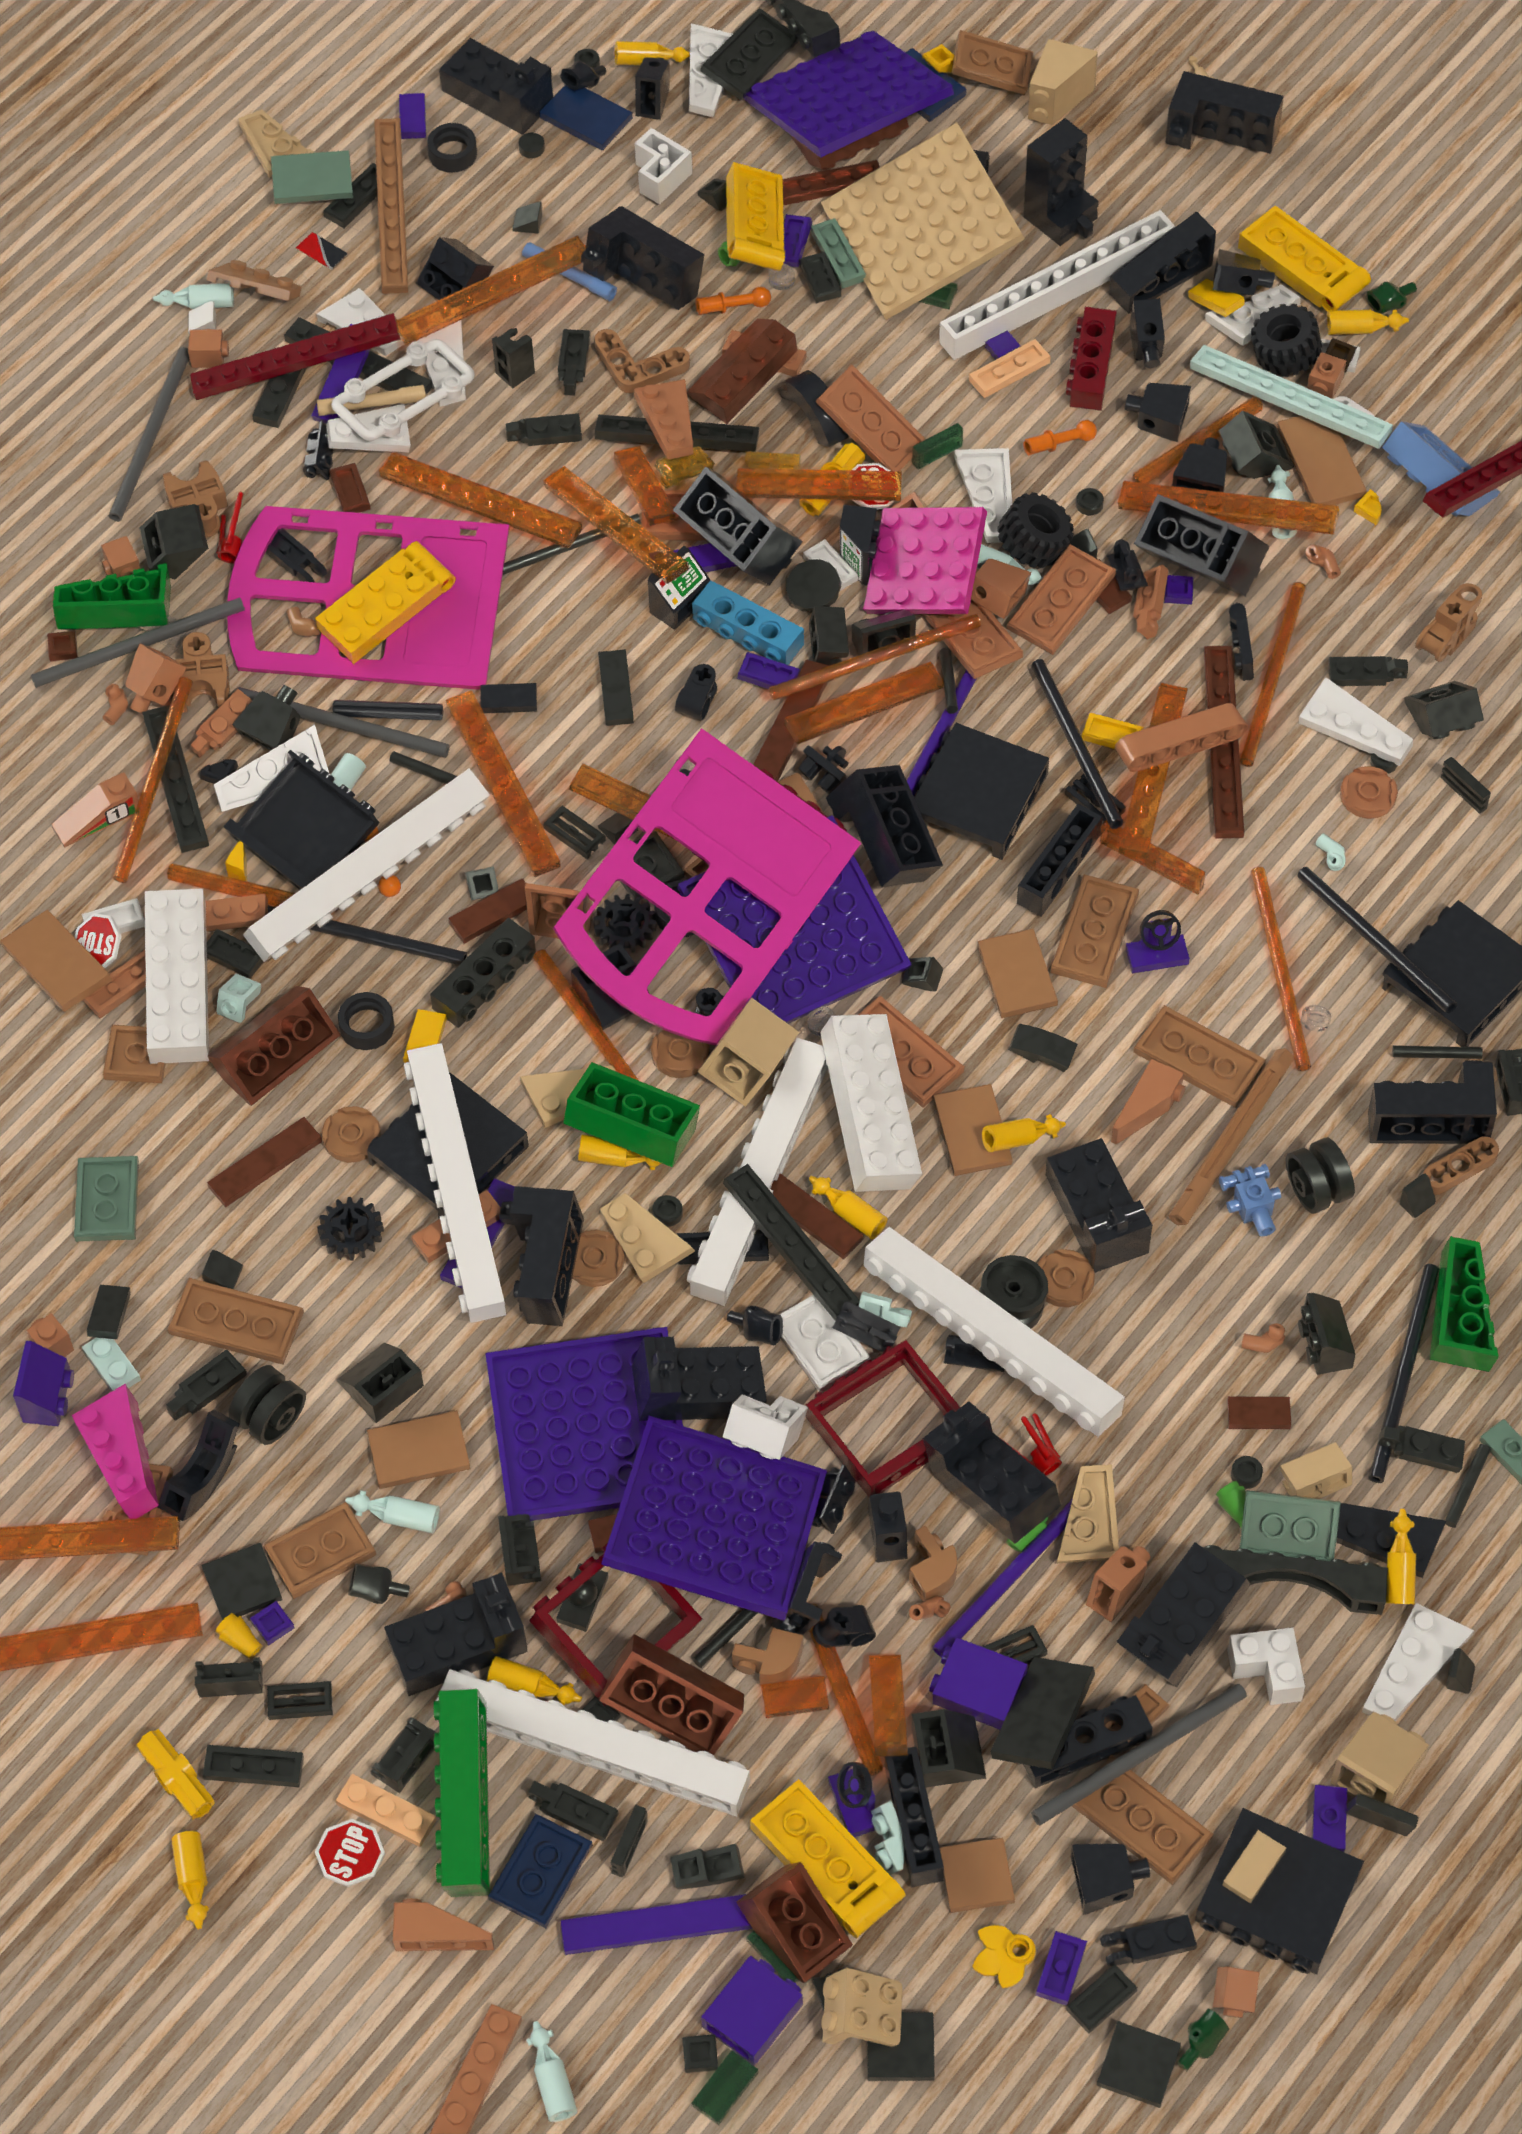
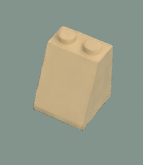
M1048 39L1030 82L1028 119L1053 125L1093 92L1096 83L1098 51Z
M751 998L701 1066L698 1073L746 1107L773 1073L799 1031Z
M1373 1711L1337 1758L1331 1784L1336 1787L1348 1788L1347 1793L1352 1797L1362 1794L1394 1806L1426 1757L1429 1744L1425 1743L1424 1738L1416 1732H1407L1399 1727L1390 1716L1385 1714L1379 1715Z

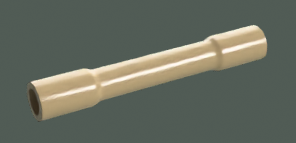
M424 385L399 388L393 391L366 394L362 402H347L344 406L348 410H356L398 403H415L426 397ZM334 398L317 400L319 416L336 414L331 404Z

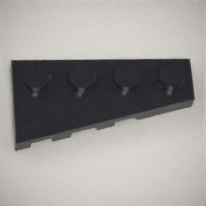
M1341 1503L1336 1543L1387 1563V1552H1390L1397 1535L1394 1528L1390 1526V1522L1398 1516V1512ZM1407 1514V1517L1415 1524L1407 1532V1536L1413 1552L1416 1553V1576L1423 1578L1446 1521Z

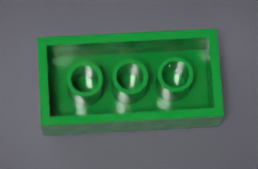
M591 1062L567 1099L563 1124L673 1167L696 1130L700 1105Z

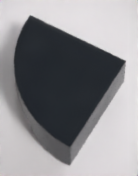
M224 759L223 762L215 763L211 766L207 765L199 773L200 779L215 784L235 772L238 768V763L236 760Z

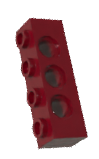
M1085 307L1083 317H1078L1076 333H1080V338L1075 337L1073 354H1077L1076 359L1071 358L1069 374L1073 375V380L1068 379L1066 386V395L1070 396V407L1102 411L1117 310Z

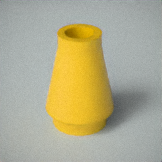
M234 1613L229 1614L223 1619L215 1630L220 1635L219 1640L241 1652L248 1659H252L263 1646L256 1639L241 1616L237 1617Z

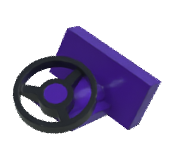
M1157 910L1148 914L1140 925L1141 941L1126 943V952L1132 974L1189 965L1190 958L1184 935L1181 934L1180 922L1169 911ZM1157 915H1167L1172 917L1167 919H1156L1154 921H1149L1151 918ZM1176 922V934L1171 936L1172 924Z
M860 1762L846 1763L838 1774L828 1777V1782L845 1828L855 1838L876 1831L872 1823L873 1815L871 1813L875 1809V1794L872 1789L871 1775L866 1766Z

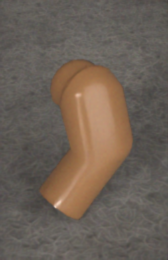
M291 607L286 611L292 631L295 634L311 637L318 636L321 633L317 628L316 621L302 618L298 607Z

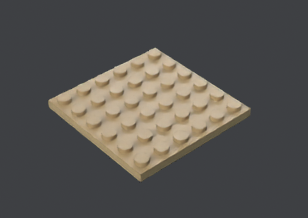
M957 122L821 202L830 219L835 218L866 273V277L863 280L886 320L1025 239Z

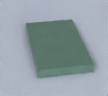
M349 150L271 156L275 204L353 198Z
M138 1156L78 1158L74 1228L76 1242L136 1239Z
M1246 1490L1239 1549H1249L1253 1553L1258 1554L1278 1552L1286 1557L1312 1556L1322 1561L1334 1560L1341 1502Z

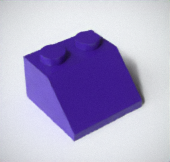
M32 1341L25 1342L13 1398L23 1423L59 1427L61 1416H65L67 1413L68 1398H66L67 1389L73 1386L74 1370L70 1369L67 1358Z

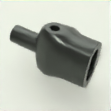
M356 1563L353 1568L348 1595L363 1598L369 1602L383 1604L387 1601L389 1594L407 1598L410 1585L392 1582V1574L388 1568L369 1567Z

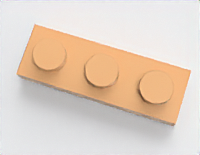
M1034 339L970 373L969 382L983 398H986L1049 364L1051 356Z
M351 1774L336 1799L337 1806L420 1848L437 1821L435 1815L354 1774Z

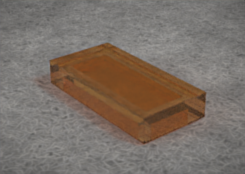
M824 1676L761 1685L766 1718L829 1710Z

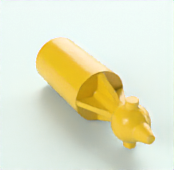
M616 41L614 56L616 65H641L645 57H660L665 60L673 58L676 62H683L686 58L690 57V52L686 51L683 47H676L670 50L657 42Z
M1372 309L1328 311L1327 314L1328 335L1372 334L1387 325L1393 328L1394 332H1397L1402 324L1409 322V318L1403 317L1397 313V310H1392V314L1389 317L1374 312Z
M1049 1114L1046 1116L1044 1123L1031 1120L1030 1118H1023L988 1125L982 1130V1141L988 1152L1030 1145L1045 1133L1052 1135L1053 1139L1057 1138L1060 1129L1065 1127L1066 1123L1052 1118V1115Z
M581 1135L578 1161L624 1168L646 1162L650 1166V1170H655L657 1166L662 1164L598 1137Z
M809 1177L813 1187L812 1193L814 1195L825 1194L833 1207V1211L870 1239H875L883 1231L888 1218L850 1190L844 1192L831 1188V1179L829 1177Z
M1400 1508L1398 1516L1390 1522V1526L1394 1528L1397 1535L1390 1552H1387L1386 1603L1415 1604L1416 1553L1413 1552L1407 1536V1532L1415 1524L1407 1517L1404 1508Z
M498 1656L494 1658L490 1666L487 1682L495 1680L504 1684L507 1689L516 1692L525 1690L535 1695L536 1698L557 1696L560 1703L564 1706L565 1704L581 1702L582 1697L575 1692L572 1683L559 1687L543 1671Z
M185 1831L171 1838L178 1888L184 1893L191 1904L186 1919L194 1922L197 1929H202L203 1921L207 1916L209 1908L207 1905L201 1904L204 1887L208 1884L201 1836L197 1831Z

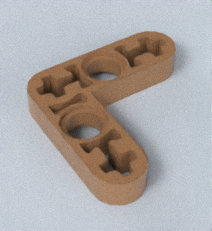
M603 329L597 332L594 338L596 352L619 389L625 393H634L635 388L658 384L685 373L690 367L689 352L682 347L668 349L635 363L615 331ZM603 341L611 343V350H609V346L607 345V343ZM617 357L625 360L620 365H615L611 361ZM654 366L660 368L661 371L651 374L647 372V369ZM626 372H627V375H628V377L630 378V380L625 379V373H626Z

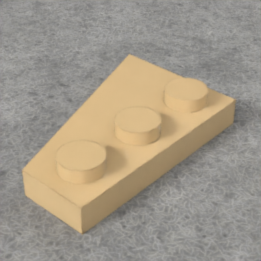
M626 1193L600 1208L643 1283L695 1252L689 1244Z
M1112 1464L1080 1467L1057 1564L1108 1560L1119 1549Z

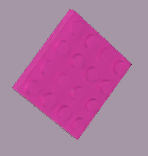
M883 508L880 536L877 537L876 541L877 552L872 562L863 610L867 614H886L904 609L912 614H968L987 517L985 508Z

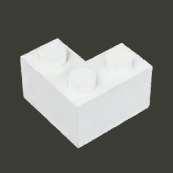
M650 128L635 142L636 165L641 167L638 171L639 192L660 205L692 174V152L653 128Z
M742 1394L732 1404L723 1437L731 1440L735 1446L748 1447L758 1451L765 1458L780 1460L799 1439L808 1407L782 1396H779L770 1406Z
M1294 1628L1230 1635L1227 1651L1233 1679L1265 1676L1270 1705L1302 1701L1305 1684Z

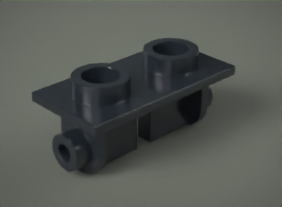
M320 421L319 429H313L308 434L306 451L309 455L305 456L303 471L308 478H314L316 475L321 474L327 481L330 475L329 470L333 465V448H329L326 425Z
M1117 540L1113 548L1114 554H1108L1107 558L1110 566L1116 569L1115 578L1120 590H1133L1148 586L1134 550H1130V545L1127 541Z
M845 1300L832 1328L884 1352L889 1346L893 1347L900 1326Z
M948 1335L945 1348V1364L1005 1372L1003 1367L994 1361L988 1360L981 1351L971 1344L962 1341L959 1336Z
M842 1465L840 1469L831 1468V1471L826 1473L820 1495L827 1496V1498H819L812 1523L814 1527H820L821 1524H824L831 1534L835 1533L838 1523L843 1519L845 1506L855 1489L856 1480L845 1465Z

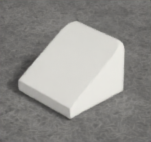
M214 301L207 302L189 311V334L190 330H216Z

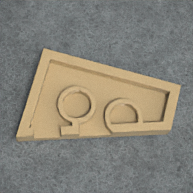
M263 110L238 118L240 128L269 178L272 177L271 156L315 153L310 148L307 150L302 146L298 138L295 136L291 137L286 133L282 125Z
M604 1066L608 1069L615 1071L613 1066ZM587 1069L520 1076L521 1084L544 1128L564 1120L567 1099Z

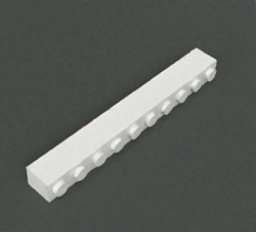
M1159 210L941 321L939 343L953 360H956L985 345V341L1007 330L1010 332L1110 281L1111 276L1131 262L1176 226Z
M468 768L255 922L245 931L243 936L263 962L271 957L274 960L279 959L289 951L286 947L293 941L299 944L310 936L309 929L317 924L321 928L333 919L331 913L339 908L343 912L356 902L353 897L361 892L365 896L378 886L375 881L383 876L387 880L399 871L397 865L405 860L409 864L421 854L419 849L427 844L431 848L443 838L441 833L449 829L453 832L464 823L462 818L470 813L472 816L478 814L486 807L484 801L490 794L470 768Z
M796 1038L793 1047H789L783 1059L785 1066L782 1071H777L773 1081L774 1091L772 1095L767 1094L762 1107V1111H764L761 1119L757 1118L754 1122L751 1143L746 1142L742 1150L741 1159L743 1161L741 1166H736L733 1170L734 1173L741 1167L749 1164L772 1193L773 1190L770 1188L773 1181H777L779 1174L783 1173L828 1069L824 1047L800 1038ZM724 1191L720 1201V1208L722 1209L719 1216H713L709 1226L711 1234L708 1241H702L698 1251L700 1259L697 1266H691L687 1276L691 1295L723 1306L727 1302L744 1263L746 1253L749 1251L754 1240L755 1232L759 1228L730 1191Z
M440 1043L407 1050L409 1062L403 1063L407 1080L413 1079L414 1087L409 1088L413 1106L419 1105L420 1113H415L419 1131L425 1130L426 1138L421 1139L425 1156L431 1155L432 1164L427 1165L431 1182L437 1181L439 1188L438 1190H433L437 1208L443 1207L445 1215L440 1216L443 1234L449 1233L451 1242H446L449 1260L455 1259L457 1268L452 1269L456 1287L462 1286L463 1294L458 1295L462 1313L468 1312L470 1323L505 1316L506 1309L443 1045Z
M888 1227L865 1247L863 1266L866 1267L869 1273L881 1278L895 1292L903 1294L917 1308L929 1313L940 1325L951 1329L959 1335L962 1341L977 1348L988 1360L999 1364L1010 1376L1018 1378L1025 1383L1035 1394L1041 1395L1051 1402L1058 1411L1066 1413L1077 1421L1083 1429L1089 1430L1099 1437L1122 1415L1125 1399L1122 1394L892 1228Z
M449 1669L440 1691L478 1689L487 1702V1732L737 1817L750 1784V1771L746 1770L744 1765L735 1761H728L726 1763L717 1760L714 1755L705 1751H698L696 1753L687 1750L684 1745L676 1741L664 1742L658 1740L653 1734L639 1730L634 1732L628 1730L617 1721L609 1720L605 1722L596 1719L593 1714L584 1710L575 1712L566 1709L558 1701L548 1700V1702L539 1700L528 1691L519 1690L516 1692L507 1689L504 1684L495 1680L486 1682L477 1679L473 1673L466 1670H459L457 1672Z

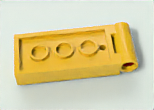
M733 162L726 176L728 257L780 271L785 260L783 177L779 174Z
M1276 205L1239 234L1238 248L1250 257L1260 259L1263 267L1270 272H1275V276L1317 307H1323L1327 312L1337 311L1371 282L1370 274L1365 268L1355 264Z
M415 541L406 549H401L315 618L317 628L355 664L442 593L448 591L454 585L456 578L420 542Z
M800 1779L795 1781L750 1820L751 1830L784 1865L798 1862L803 1864L840 1925H843L846 1931L856 1939L906 1896L900 1884L885 1871Z

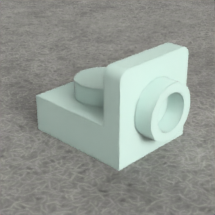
M235 974L219 989L217 1014L241 1023L245 1019L246 1006L260 994L261 983Z

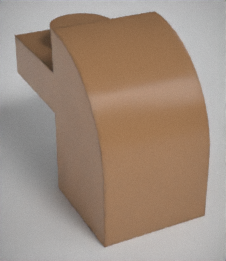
M925 1525L915 1531L914 1544L924 1560L909 1569V1581L923 1602L934 1596L942 1597L948 1593L955 1583L957 1574V1553L953 1544L944 1549L936 1533L931 1534Z
M772 1628L766 1651L735 1643L732 1652V1667L748 1675L759 1673L760 1686L773 1687L783 1684L794 1675L798 1668L803 1651V1635Z

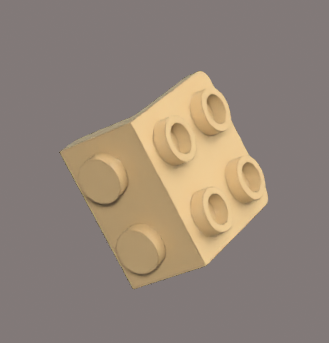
M845 1968L826 1977L823 1986L825 2001L824 2014L821 2020V2027L823 2029L822 2042L834 2045L847 2038L854 2037L890 2047L898 2045L901 2036L902 1984L897 1980L851 1968Z

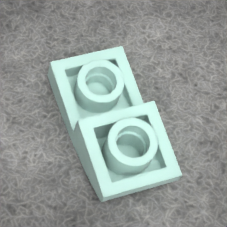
M889 1801L872 1810L871 1813L873 1815L872 1823L876 1832L879 1835H883L885 1840L874 1846L877 1851L875 1858L886 1872L891 1875L903 1869L904 1845L896 1811L892 1802Z

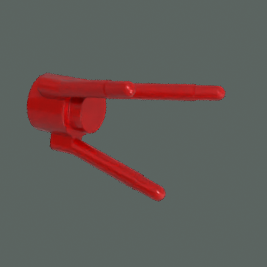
M239 492L237 495L226 538V515L223 514L221 516L219 545L216 554H218L222 561L232 564L235 563L242 545L241 538L234 535L242 504V492Z
M1034 1413L1032 1418L1042 1440L1027 1417L1022 1416L1021 1421L1037 1445V1448L1030 1453V1456L1033 1458L1031 1461L1021 1453L1019 1454L1044 1475L1048 1476L1062 1464L1061 1457L1054 1449L1038 1415Z

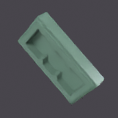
M1502 1419L1485 1432L1479 1441L1490 1447V1452L1522 1485V1437Z

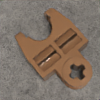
M207 460L199 462L198 475L194 479L187 481L178 479L171 472L163 474L170 509L192 504L198 505L206 537L216 535L220 530L218 510L228 507L223 485L212 465Z
M1470 583L1460 585L1436 610L1435 619L1420 633L1415 648L1418 650L1424 649L1435 656V660L1438 662L1443 661L1447 655L1451 656L1476 626L1477 613L1475 611L1481 603V589ZM1469 591L1473 592L1477 597L1472 601H1468L1461 594Z
M201 632L190 633L184 638L182 643L184 659H176L177 662L187 667L173 691L180 713L188 712V706H191V701L198 695L207 694L212 696L219 708L229 698L230 694L226 654L213 655L210 639L206 634Z

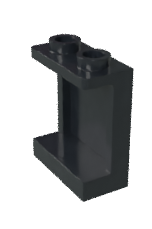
M815 1541L804 1551L785 1621L773 1617L772 1627L804 1635L819 1622L823 1609L806 1601L815 1576L822 1578L842 1558V1554L835 1551L832 1545Z

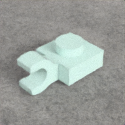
M867 1292L861 1294L860 1308L895 1325L907 1328L912 1315V1311L909 1309L891 1308V1298Z

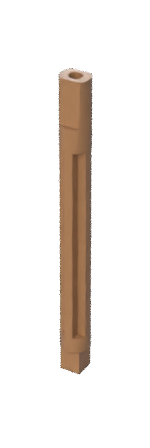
M1286 1048L1275 1051L1169 1214V1218L1174 1224L1187 1225L1285 1075L1295 1059Z

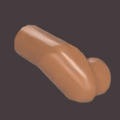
M1317 545L1307 547L1305 552L1307 559L1316 565L1324 567L1328 578L1335 579L1340 576L1341 571L1331 550Z
M111 684L105 690L111 707L103 715V719L110 725H114L128 708L126 694L117 684Z
M1274 1323L1269 1326V1331L1261 1337L1244 1333L1241 1348L1269 1353L1284 1342L1285 1328L1281 1324Z
M454 1581L449 1583L445 1589L447 1595L425 1608V1611L466 1597V1589L462 1588L460 1582Z
M934 1596L920 1604L911 1606L909 1615L913 1620L927 1619L934 1614L943 1618L949 1613L951 1605L949 1602L944 1601V1597Z

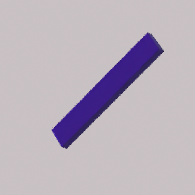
M744 1895L561 1920L565 1955L753 1928L736 1903Z

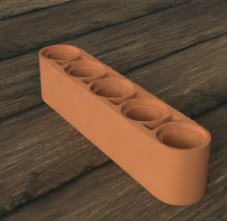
M1227 703L1128 734L1116 743L1115 750L1130 772H1138L1235 741L1247 732L1248 725L1232 703Z

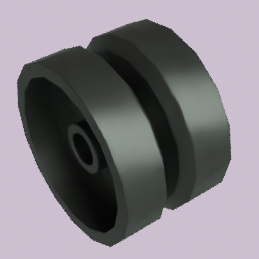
M1329 1137L1311 1143L1309 1150L1303 1147L1287 1153L1285 1161L1290 1183L1301 1204L1311 1214L1329 1208L1331 1200L1334 1203H1341L1354 1196L1355 1185L1348 1162L1338 1145Z
M1008 1255L997 1258L987 1266L982 1276L979 1292L1031 1329L1037 1325L1043 1314L1044 1303L1048 1294V1279L1044 1270L1036 1262L1024 1256Z
M262 1366L254 1371L237 1390L229 1407V1418L240 1423L239 1426L243 1429H249V1434L262 1444H272L280 1439L298 1419L306 1401V1392L291 1380L286 1381L285 1376L273 1366Z

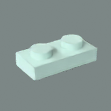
M96 1337L82 1346L84 1354L111 1391L124 1384L130 1388L141 1381L139 1373L114 1339Z

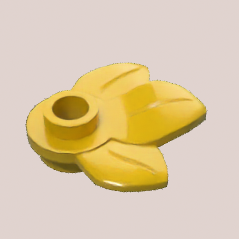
M999 1925L987 1926L978 1930V1936L986 1948L975 1959L973 1969L984 1976L992 1977L998 1975L999 1984L1002 1988L1018 1984L1024 1976L1025 1966L1029 1965L1036 1955V1947L1032 1939L1023 1934L1013 1935L1006 1927ZM1020 1947L1025 1950V1954L1023 1956H1016L1013 1950Z

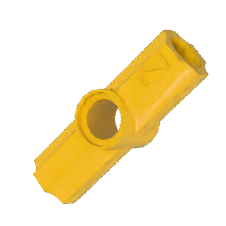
M853 443L845 444L831 462L825 463L821 467L820 476L799 500L800 506L806 513L813 517L815 515L819 516L834 497L840 496L844 492V478L857 464H862L865 460V454L860 450L859 446Z
M159 1729L151 1730L142 1736L141 1740L136 1744L137 1748L148 1764L155 1770L154 1774L169 1795L173 1794L192 1820L206 1815L215 1804V1801L204 1788V1785L197 1779V1774L182 1753L178 1754Z

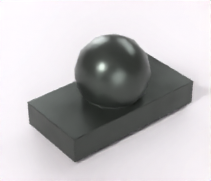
M578 1564L573 1579L581 1573V1571L578 1568L582 1564ZM600 1570L562 1603L556 1617L557 1623L587 1632L609 1578L608 1572Z

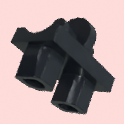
M809 745L803 750L806 757L798 769L810 780L820 770L824 771L826 774L818 782V785L827 794H830L847 779L846 774L837 768L839 765L845 769L849 764L844 759L846 749L842 746H837L833 750L826 746L823 749V753L827 758H824Z

